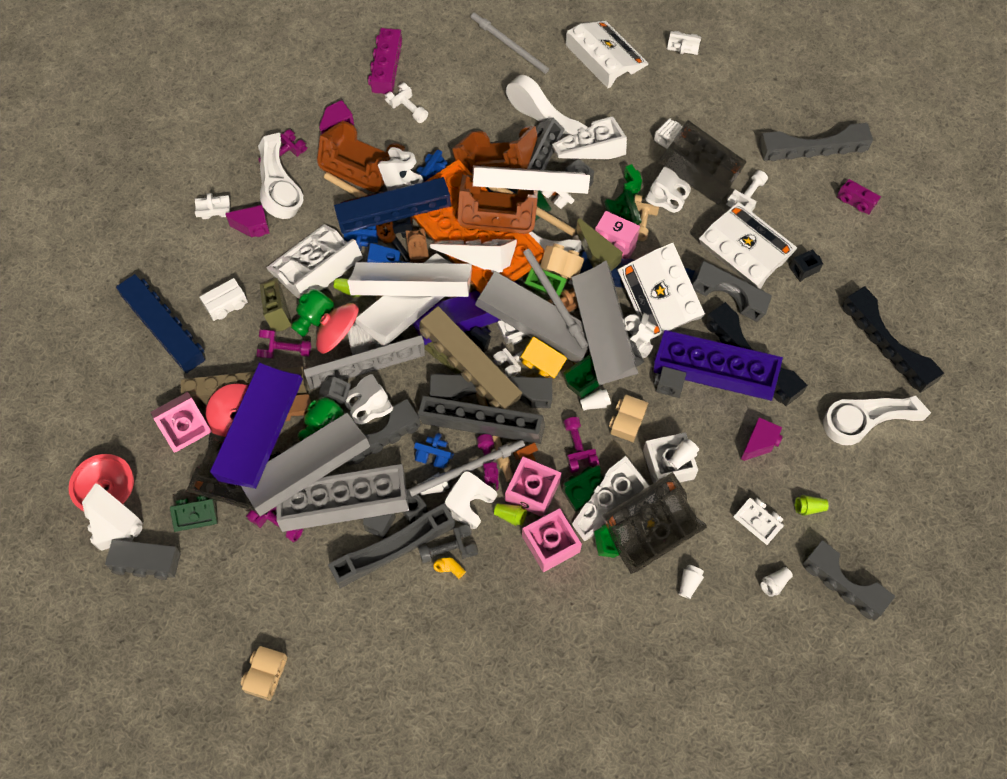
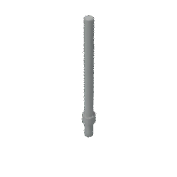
M475 12L471 15V19L477 22L484 31H489L544 74L549 71L547 66L492 26L491 22L486 18L483 19Z
M525 250L523 252L569 327V333L572 337H575L581 349L586 348L588 343L581 333L582 329L579 324L574 322L531 250Z
M519 440L510 445L500 446L498 450L409 488V494L411 497L456 478L464 472L481 467L483 464L490 463L501 457L503 459L509 457L511 453L524 448L525 444L523 440Z

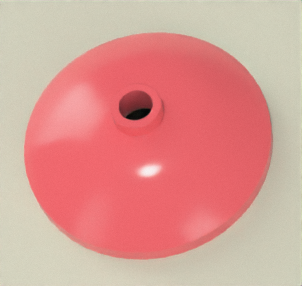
M347 303L335 308L329 314L323 315L320 320L321 325L318 329L316 340L317 350L320 353L325 354L329 352L345 337L358 315L359 308L357 305Z
M239 383L226 385L218 389L207 404V424L212 433L223 442L234 420L231 416L232 412L238 411L249 385Z
M99 454L83 461L73 472L69 482V495L72 502L80 510L84 511L82 501L94 484L97 483L102 488L109 487L107 492L123 504L130 496L134 486L132 469L125 460L116 455Z

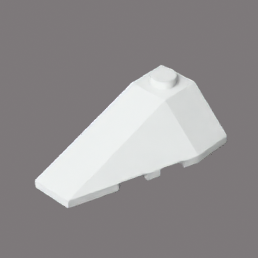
M612 116L591 123V127L578 130V134L574 136L568 135L552 144V148L558 158L612 159L626 155L627 137Z
M479 239L467 241L466 244H464V240H446L430 244V248L479 268L489 269L492 273L495 271L500 273L503 272V269L510 266L517 239H492V241L483 243Z
M626 456L607 471L605 478L597 486L591 499L584 505L572 523L584 541L594 536V531L607 523L611 515L608 517L610 513L651 489L648 482Z
M95 483L82 501L85 518L90 521L87 527L88 531L92 532L93 535L90 538L91 543L102 551L110 548L112 540L131 542L134 537L141 533L143 522L104 488Z

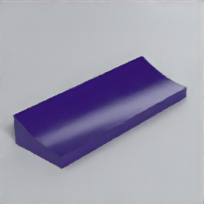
M477 290L469 293L468 297H454L436 303L417 319L413 325L418 335L421 336L422 334L419 331L420 321L437 306L463 332L470 331L475 326L480 328L501 320L475 305L481 295ZM422 336L424 345L432 342L429 338L426 339Z
M664 330L654 362V372L661 374L662 368L667 367L686 372V381L772 401L783 357Z
M262 363L258 364L210 471L219 482L257 488L303 378L301 375L281 371Z

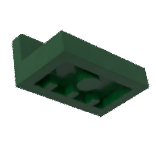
M599 465L595 467L589 466L582 471V474L577 477L571 476L564 481L562 492L574 511L579 510L588 503L595 493L594 491L597 486L603 481L604 478L600 473L601 468Z
M202 495L196 497V501L191 502L188 501V498L176 500V504L170 506L174 532L218 524L215 507L216 498Z

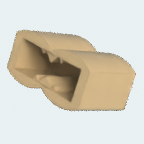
M559 244L546 246L540 264L543 270L568 280H572L571 277L580 274L584 258L579 256L580 253L573 250H568L567 252L564 250L565 247Z
M625 395L623 400L619 399L616 410L619 412L617 416H612L609 427L612 428L611 435L634 443L647 410L648 402L629 395Z
M259 646L258 650L254 651L251 655V668L242 677V690L245 693L271 701L288 657L284 653Z

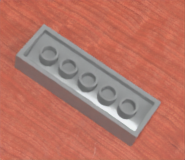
M606 260L586 272L571 277L599 385L639 374L612 273Z
M496 271L475 304L477 307L531 338L534 336L576 364L583 359L589 347L588 345L586 348L581 349L575 337H572L569 333V327L555 305ZM571 315L574 322L579 324L582 329L581 333L587 341L583 322Z
M422 335L308 368L304 370L310 390L321 387L322 382L333 376L345 380L425 356L424 341Z
M346 413L267 462L256 489L241 487L259 516H262L370 447L369 442L349 414Z
M403 464L320 478L277 506V523L281 531L285 532L409 511Z

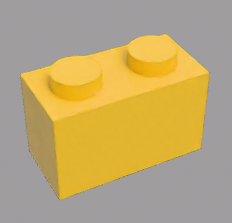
M534 336L530 339L519 357L523 360L521 363L529 369L534 367L539 370L538 374L540 376L552 379L557 376L567 360V357Z

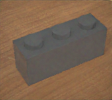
M112 540L105 565L112 573L117 575H124L125 572L133 573L137 577L154 575V578L167 580L168 577L175 578L181 552L174 546Z

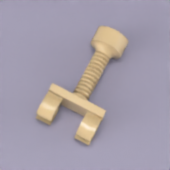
M636 194L635 203L638 211L641 213L640 217L642 220L639 224L638 241H645L648 237V229L646 228L648 214L657 216L659 207L641 203L642 195Z

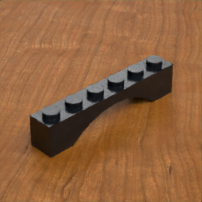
M866 286L846 298L842 305L846 314L857 322L858 327L867 333L871 342L882 350L883 355L893 362L897 371L903 374L909 380L910 385L917 389L919 393L937 383L945 374L931 358L910 351L889 333L881 319L878 300Z
M726 302L708 314L705 324L710 332L715 333L719 337L721 343L753 350L742 333L739 315ZM780 368L774 397L779 403L788 406L804 393L808 385L794 371Z

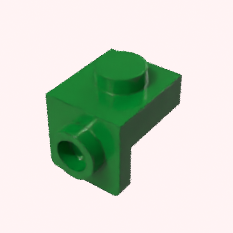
M632 164L626 166L624 178L627 183L624 184L623 192L629 190L635 195L641 190V175Z
M605 523L601 528L594 531L598 556L615 558L620 555L616 535L624 531L623 526L619 525L612 529L608 526V523Z

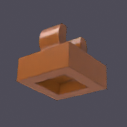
M532 443L513 452L516 460L525 457L536 462L532 453L537 451L538 448L535 443Z

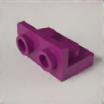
M848 179L845 185L841 187L837 198L857 208L860 212L869 215L879 202L881 196Z

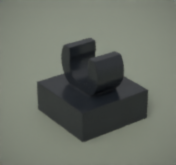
M412 216L393 221L394 233H401L402 237L405 238L406 231L413 230Z
M475 326L470 332L469 338L483 353L488 350L491 330L486 327L481 330Z

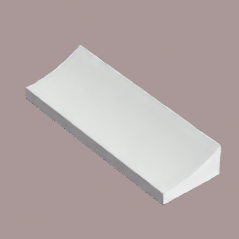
M473 166V186L588 194L590 175L585 173Z
M437 253L424 262L453 264ZM384 295L356 318L355 323L382 346H387L445 296Z
M356 262L353 273L348 279V285L351 295L468 297L472 264Z

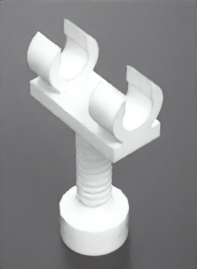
M403 82L398 86L401 88L398 90L400 92L398 95L394 96L392 92L384 95L387 97L385 101L393 109L403 103L413 113V118L418 123L426 120L428 112L423 107L417 108L408 100L412 97V91L406 83Z
M757 170L751 177L752 183L746 192L742 194L734 190L728 198L726 205L733 207L736 202H740L752 212L757 201L750 197L758 186H763L766 183L768 176L763 171Z
M504 348L503 351H499L493 356V361L496 365H501L507 360L510 366L504 369L505 375L507 377H515L517 374H521V367L517 362L522 360L519 357L523 351L512 356Z

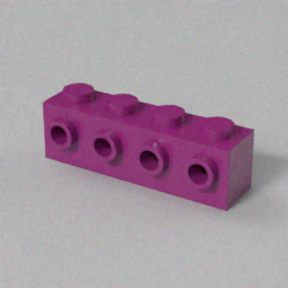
M381 28L380 34L376 36L377 48H374L373 56L375 60L371 62L372 75L368 77V85L371 86L372 93L387 94L388 92L393 93L402 46V33L399 29Z

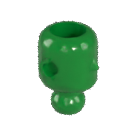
M315 288L310 289L299 299L296 312L300 317L292 323L291 328L301 336H306L311 324L316 327L321 325V318L324 314H329L333 310L334 302Z
M321 397L317 401H312L306 408L308 411L304 416V422L307 427L299 431V440L306 439L344 415L343 409L328 397Z

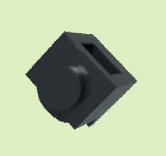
M812 249L793 258L789 268L799 282H801L803 279L820 272L823 262L821 257Z

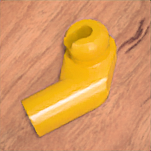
M439 558L433 564L435 571L452 572L458 579L466 573L453 558Z

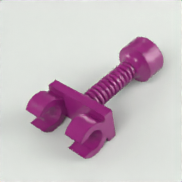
M289 129L280 135L283 146L279 149V157L289 150L298 157L307 150L305 146L307 143L299 140L294 145L292 142L296 139L295 133Z
M259 331V337L270 339L269 350L257 349L256 357L273 359L275 349L297 351L301 353V356L310 357L311 341L303 340L301 344L277 342L276 331Z
M571 417L564 420L565 429L571 432L577 452L567 456L570 472H578L579 465L577 460L588 458L590 466L595 467L599 465L596 450L584 451L578 431L581 427L579 417Z
M484 434L477 438L478 448L483 450L484 456L490 454L491 448L494 446L493 436L489 434ZM492 461L483 464L484 480L488 486L490 483L496 484L497 491L499 489V474L497 463Z
M277 506L262 516H259L252 510L246 515L247 519L259 528L267 520L279 527L277 515L273 513ZM303 529L285 531L286 538L296 542L302 535Z

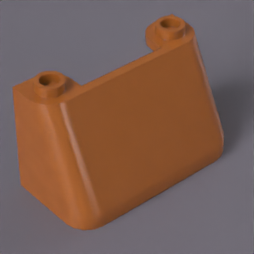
M341 121L320 135L317 163L325 172L371 192H377L385 185L378 167L379 162L390 160L388 150L391 147L399 148L402 151H405V147L397 143H391L387 147L386 152L357 140L356 128L346 121Z
M527 126L520 131V138L517 141L490 144L489 137L485 132L472 131L452 150L455 160L459 159L472 174L473 166L528 169L537 141V131L535 126Z
M463 175L459 191L458 223L462 227L469 229L521 234L530 233L535 226L538 190L518 189V195L481 191L479 186H473V176Z

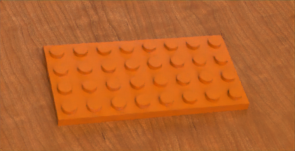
M458 159L425 181L444 177L450 193L451 206L415 215L412 218L434 242L464 240V244H466L467 241L481 239V243L492 241V239H517L510 266L499 273L515 282L532 268L523 252L530 249L540 264L545 250L529 233L521 234L469 229L462 227L458 223L459 191L462 176H473ZM481 187V191L489 192L485 187ZM445 254L453 264H469ZM472 265L470 283L481 294L493 273L489 269H482Z

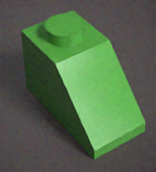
M531 268L525 284L549 295L535 271ZM543 270L560 297L567 279Z

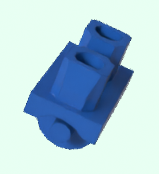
M436 150L434 155L428 154L425 158L426 166L419 167L416 174L421 175L423 180L426 181L446 168L447 161L442 157V151Z
M376 226L344 233V240L350 241L354 239L361 251L362 246L369 247V243H378L379 238Z
M439 433L435 435V438L427 437L426 442L432 444V447L420 443H415L414 446L417 449L415 461L427 464L429 454L431 453L436 455L433 466L442 469L446 468L449 459H453L454 454L438 449L439 446L444 448L447 446V442L441 440L442 435Z

